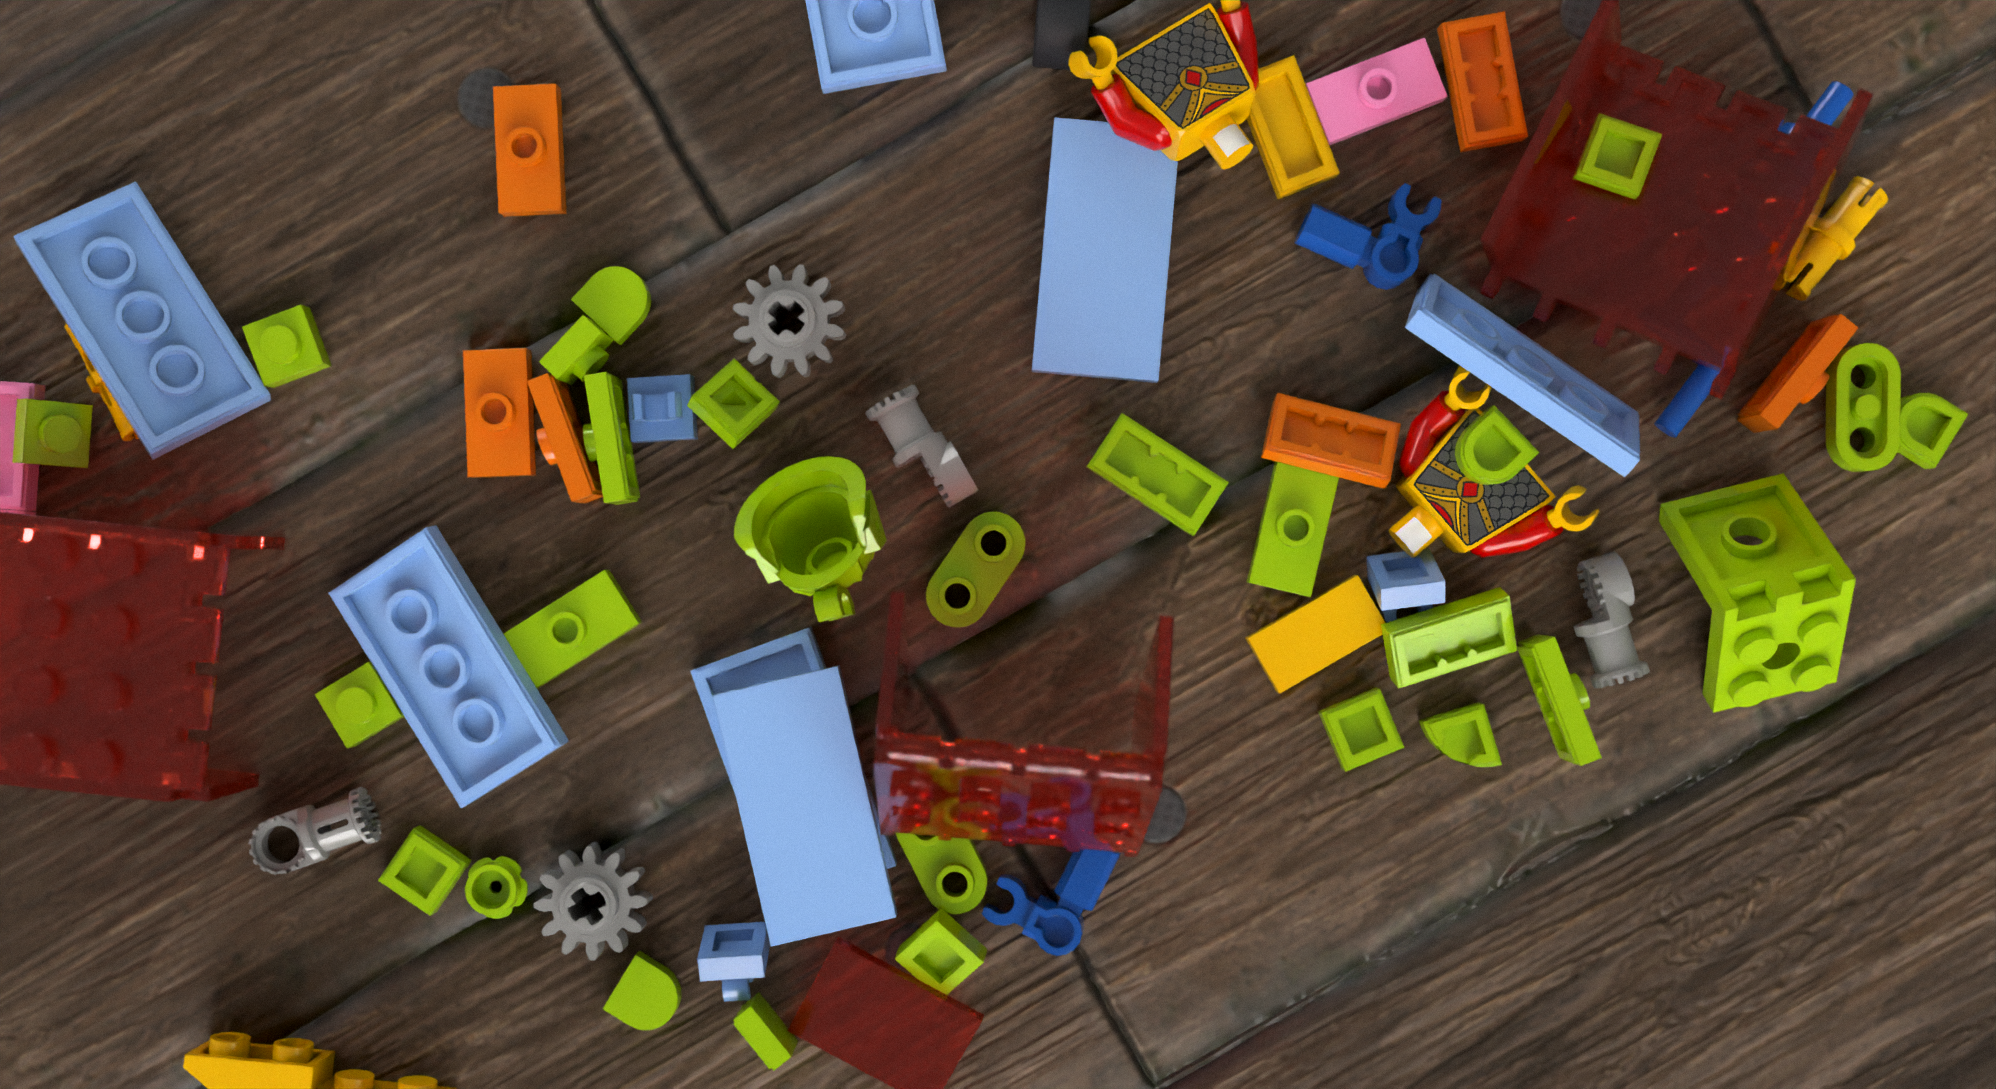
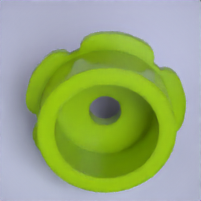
M499 856L496 860L485 857L474 863L468 872L469 878L465 886V896L470 906L478 913L489 918L499 919L510 915L514 906L523 904L528 893V883L520 875L522 873L520 865L515 860L506 856ZM493 881H499L502 884L500 892L492 890L491 884Z

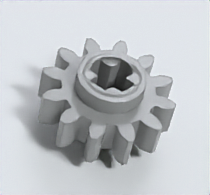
M799 264L795 268L792 280L785 281L781 271L775 265H772L769 268L771 285L763 288L754 280L748 279L745 282L747 289L755 299L751 305L747 303L733 305V310L739 316L749 319V325L740 327L733 335L738 342L750 343L755 340L756 346L750 350L747 359L754 366L761 364L768 356L773 357L771 371L775 377L781 378L787 371L788 363L794 362L798 372L806 378L810 376L811 365L808 359L813 355H816L825 363L833 361L832 354L824 344L827 339L834 341L843 340L846 338V333L839 326L830 324V318L838 317L846 309L842 301L830 300L826 303L823 302V298L828 295L832 285L826 277L815 281L813 286L809 287L807 286L809 281L808 272L804 265ZM800 308L804 310V313L798 317L804 324L800 332L794 335L786 329L779 335L776 334L775 331L782 325L775 318L781 311L786 309L789 313L794 314Z
M593 842L585 848L582 856L583 862L571 850L560 855L559 865L564 874L557 870H548L543 873L540 881L546 888L552 889L553 893L543 896L534 903L535 909L543 912L552 911L554 917L543 927L541 931L543 936L553 935L562 930L566 934V938L562 943V953L567 955L581 942L586 943V953L590 961L596 960L602 954L605 940L614 951L618 953L623 951L628 946V937L623 928L629 932L636 933L640 932L647 924V921L641 914L634 912V908H641L653 899L652 893L644 890L635 891L633 884L645 873L644 867H635L629 872H625L621 868V864L625 859V850L622 848L615 851L606 860H602V851L597 842ZM600 892L604 896L606 903L600 908L595 907L588 910L581 899L588 894L593 895Z

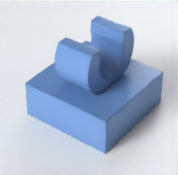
M686 374L627 378L631 442L644 443L698 439L697 416L687 406L690 397L695 393L694 376Z
M1430 548L1424 549L1415 558L1410 557L1405 551L1367 556V579L1386 623L1397 620V609L1415 607L1417 613L1433 608L1432 604L1445 603V579Z
M765 922L705 925L697 958L700 982L721 980L724 1002L750 1000L749 982H753L754 978L765 977L770 949Z

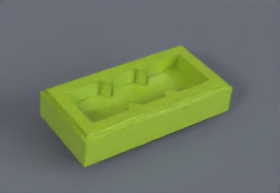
M608 372L584 375L591 423L583 425V440L589 461L598 462L604 503L618 505L637 502L638 498H640L622 380Z
M1123 413L1120 414L1087 465L1088 469L1191 536L1196 534L1229 483Z
M1275 461L1247 583L1311 597L1339 477Z
M607 569L504 633V636L538 689L643 622L610 570Z
M1501 587L1381 624L1390 679L1398 689L1517 651L1510 596Z
M1537 634L1517 642L1519 645L1517 646L1519 655L1559 758L1579 766L1601 759V754L1584 713V710L1590 708L1588 693L1576 673L1569 674L1556 638L1554 636Z

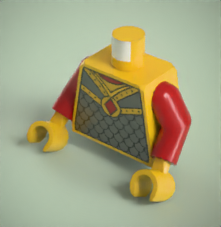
M1220 0L1221 7L1217 11L1211 3H1208L1117 57L1114 43L1109 38L1104 36L1089 38V45L1097 56L1096 66L1093 68L1087 56L1080 50L1072 52L1069 57L1068 65L1070 71L1081 79H1092L1094 85L1091 88V93L1112 131L1117 136L1153 151L1161 150L1173 161H1180L1205 146L1221 169H1229L1242 161L1253 148L1252 142L1239 126L1249 117L1255 91L1259 86L1257 40L1248 3L1240 0Z
M1459 366L1454 373L1449 391L1440 392L1410 423L1399 460L1401 472L1404 476L1399 480L1396 487L1413 509L1388 531L1395 542L1412 558L1420 554L1438 537L1454 553L1470 551L1481 558L1524 552L1561 534L1564 528L1577 532L1585 530L1592 524L1599 513V509L1592 511L1586 516H1577L1571 512L1568 501L1582 496L1587 490L1579 485L1569 488L1558 500L1555 508L1547 505L1556 496L1528 464L1510 480L1493 485L1475 483L1461 472L1455 458L1457 440L1461 433L1482 413L1479 407L1486 402L1492 388L1486 383L1484 388L1479 391L1472 392L1466 390L1460 381L1465 379L1470 372L1462 366Z

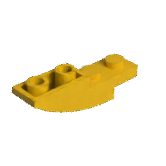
M222 1032L211 1035L210 1040L184 1055L183 1068L207 1089H457L437 1086L438 1080L436 1078L422 1075L405 1076L398 1079V1082L374 1080L375 1074L367 1070L349 1069L338 1071L333 1076L335 1051L313 1049V1041L301 1038L279 1039L274 1041L273 1045L250 1043L251 1036L239 1032Z

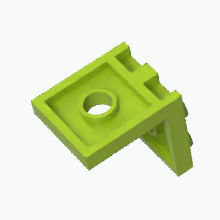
M1784 473L1660 504L1659 523L1712 609L1703 685V696L1712 712L1735 707H1751L1763 700L1799 691L1811 692L1827 684L1837 682L1856 578ZM1748 535L1757 537L1764 543L1744 545L1738 543L1733 538Z

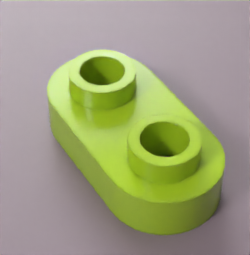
M1863 343L1847 347L1838 353L1827 368V373L1830 377L1826 383V449L1834 463L1847 471L1865 472L1878 470L1888 465L1894 459L1900 445V366L1892 352L1881 345ZM1855 366L1859 367L1865 375V382L1861 388L1856 387L1851 381V371ZM1855 429L1860 431L1864 437V446L1859 452L1854 450L1850 444V436Z
M986 512L975 517L967 525L927 586V605L931 614L939 622L950 627H966L978 621L986 612L1022 559L1025 551V536L1021 526L1015 519L1001 512ZM998 531L1004 535L1006 548L1000 555L990 556L983 551L981 541L986 533ZM960 583L968 588L970 600L966 606L954 608L946 601V591L952 584Z
M924 791L910 796L901 805L896 815L895 833L926 896L937 909L942 908L949 914H962L972 910L981 902L985 895L988 875L986 867L955 806L948 798L937 792ZM921 815H930L936 819L938 831L932 836H922L915 829V820ZM950 872H959L965 876L968 885L962 892L953 893L946 889L943 878Z

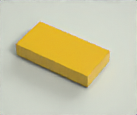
M1293 55L1259 68V86L1255 91L1247 122L1277 199L1279 200L1336 178L1340 172L1295 56Z
M1353 575L1247 636L1246 640L1276 692L1280 694L1381 636V624L1386 622L1359 576Z

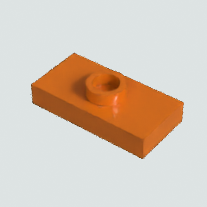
M1505 11L1441 23L1437 31L1460 153L1520 142L1526 139L1528 133Z
M557 84L493 86L498 213L504 217L567 214L561 88Z
M1842 314L1812 321L1737 414L1739 417L1736 420L1753 433L1778 429L1799 402L1801 404L1809 402L1823 389L1830 377L1825 372L1826 368L1859 327Z
M527 348L463 350L467 477L536 476L533 397L527 384V380L533 379L532 351Z
M549 373L527 380L544 426L536 431L540 448L551 466L558 464L571 502L586 504L602 498L603 493L599 469L596 461L590 462L587 457L583 440V426L567 383L557 380Z
M1277 393L1271 408L1261 458L1385 489L1391 480L1401 424Z

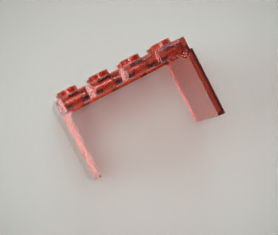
M1602 0L1480 239L1491 267L1482 286L1481 295L1494 299L1500 291L1503 281L1506 279L1542 295L1533 314V317L1546 322L1557 302L1601 320L1602 323L1593 339V344L1605 349L1616 328H1619L1663 347L1653 369L1663 375H1667L1677 354L1716 370L1720 373L1714 378L1709 395L1722 400L1846 164L1847 158L1861 133L1873 93L1859 89L1839 129L1801 114L1790 135L1779 131L1788 113V109L1737 90L1727 110L1721 109L1717 105L1726 85L1675 66L1665 86L1657 84L1656 81L1662 71L1664 61L1626 46H1620L1622 37L1619 0ZM1599 113L1663 134L1640 195L1635 200L1573 179L1595 118Z
M0 510V784L173 802L180 799L209 802L258 787L260 774L207 769L210 742L188 739L189 729L211 730L217 675L195 673L196 662H219L224 616L223 608L202 606L203 594L226 596L231 549L284 550L285 537L38 511Z
M891 592L876 721L877 737L874 755L881 835L894 836L896 832L938 836V840L951 841L953 837L1003 842L1002 846L1015 847L1016 843L1066 847V851L1079 852L1080 849L1123 852L1126 857H1137L1163 789L1164 760L1168 746L1174 616L1160 615L1134 704L1131 753L1101 750L1100 755L1086 754V749L1028 744V749L1013 748L1014 743L965 738H956L955 743L942 742L941 736L904 733L909 688L905 593Z

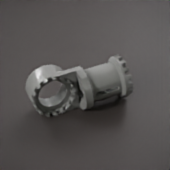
M910 385L899 392L893 393L894 399L890 400L889 397H886L884 399L885 404L883 401L876 403L875 406L866 411V415L869 421H877L896 453L892 459L896 468L921 457L920 459L926 470H928L930 477L934 476L933 483L937 487L942 484L938 490L949 508L979 490L952 442H947L942 431L934 432L916 400L919 391L915 385Z
M1614 551L1578 563L1577 571L1583 572L1577 574L1579 580L1585 579V582L1579 585L1580 589L1584 588L1585 593H1583V597L1588 600L1587 605L1591 609L1593 618L1580 622L1573 627L1577 637H1584L1595 671V674L1590 677L1592 686L1594 688H1603L1608 685L1614 686L1616 678L1618 683L1622 684L1624 683L1623 676H1626L1627 681L1643 677L1650 670L1647 662L1639 661L1628 624L1633 621L1629 606L1634 604L1635 595L1632 580L1624 561Z
M358 787L349 792V798L317 809L313 805H306L268 818V820L261 822L253 830V836L248 843L251 844L249 854L254 857V864H258L264 872L268 871L275 875L283 874L328 859L330 851L361 840H364L367 844L379 841L381 839V829L379 827L381 826V821L373 819L379 817L378 811L371 812V809L376 807L374 801L371 802L372 797L367 794L365 788ZM344 819L348 820V825L337 829L331 828L332 823ZM277 826L289 827L299 838L300 846L298 853L290 861L285 862L276 859L268 849L269 834Z

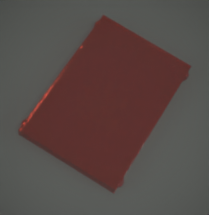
M837 937L787 1031L895 1089H944L982 1023L984 1015L976 1009L970 1008L860 949L849 941Z

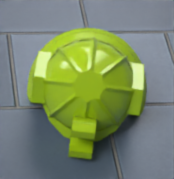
M832 456L803 460L772 475L758 486L744 502L737 515L734 527L735 541L745 551L746 555L756 559V563L768 584L781 580L794 593L807 596L813 595L814 609L818 622L834 621L856 614L853 600L847 588L853 583L862 581V575L866 571L869 562L874 558L875 551L881 550L887 541L871 490L866 491V480L862 470L848 459Z

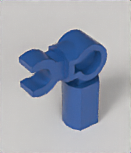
M1404 183L1391 196L1388 203V214L1391 223L1382 226L1378 238L1371 236L1372 229L1313 203L1305 215L1294 243L1350 269L1359 265L1363 267L1366 279L1373 286L1384 290L1394 289L1412 276L1417 269L1419 262L1418 252L1423 243V238L1419 233L1438 217L1441 210V199L1434 196L1427 203L1423 214H1413L1406 207V198L1410 193L1411 185Z
M1082 833L1054 889L1055 893L1061 897L1059 902H1054L1043 895H1040L1037 900L1028 895L1026 886L1020 879L1012 875L1001 874L996 884L1002 889L1011 892L1014 897V906L1008 910H1001L987 903L981 914L995 925L1007 926L1016 923L1024 928L1022 934L1037 941L1040 948L1048 954L1055 956L1067 955L1074 951L1081 941L1084 931V920L1081 915L1083 909L1089 911L1094 909L1121 852L1092 835Z

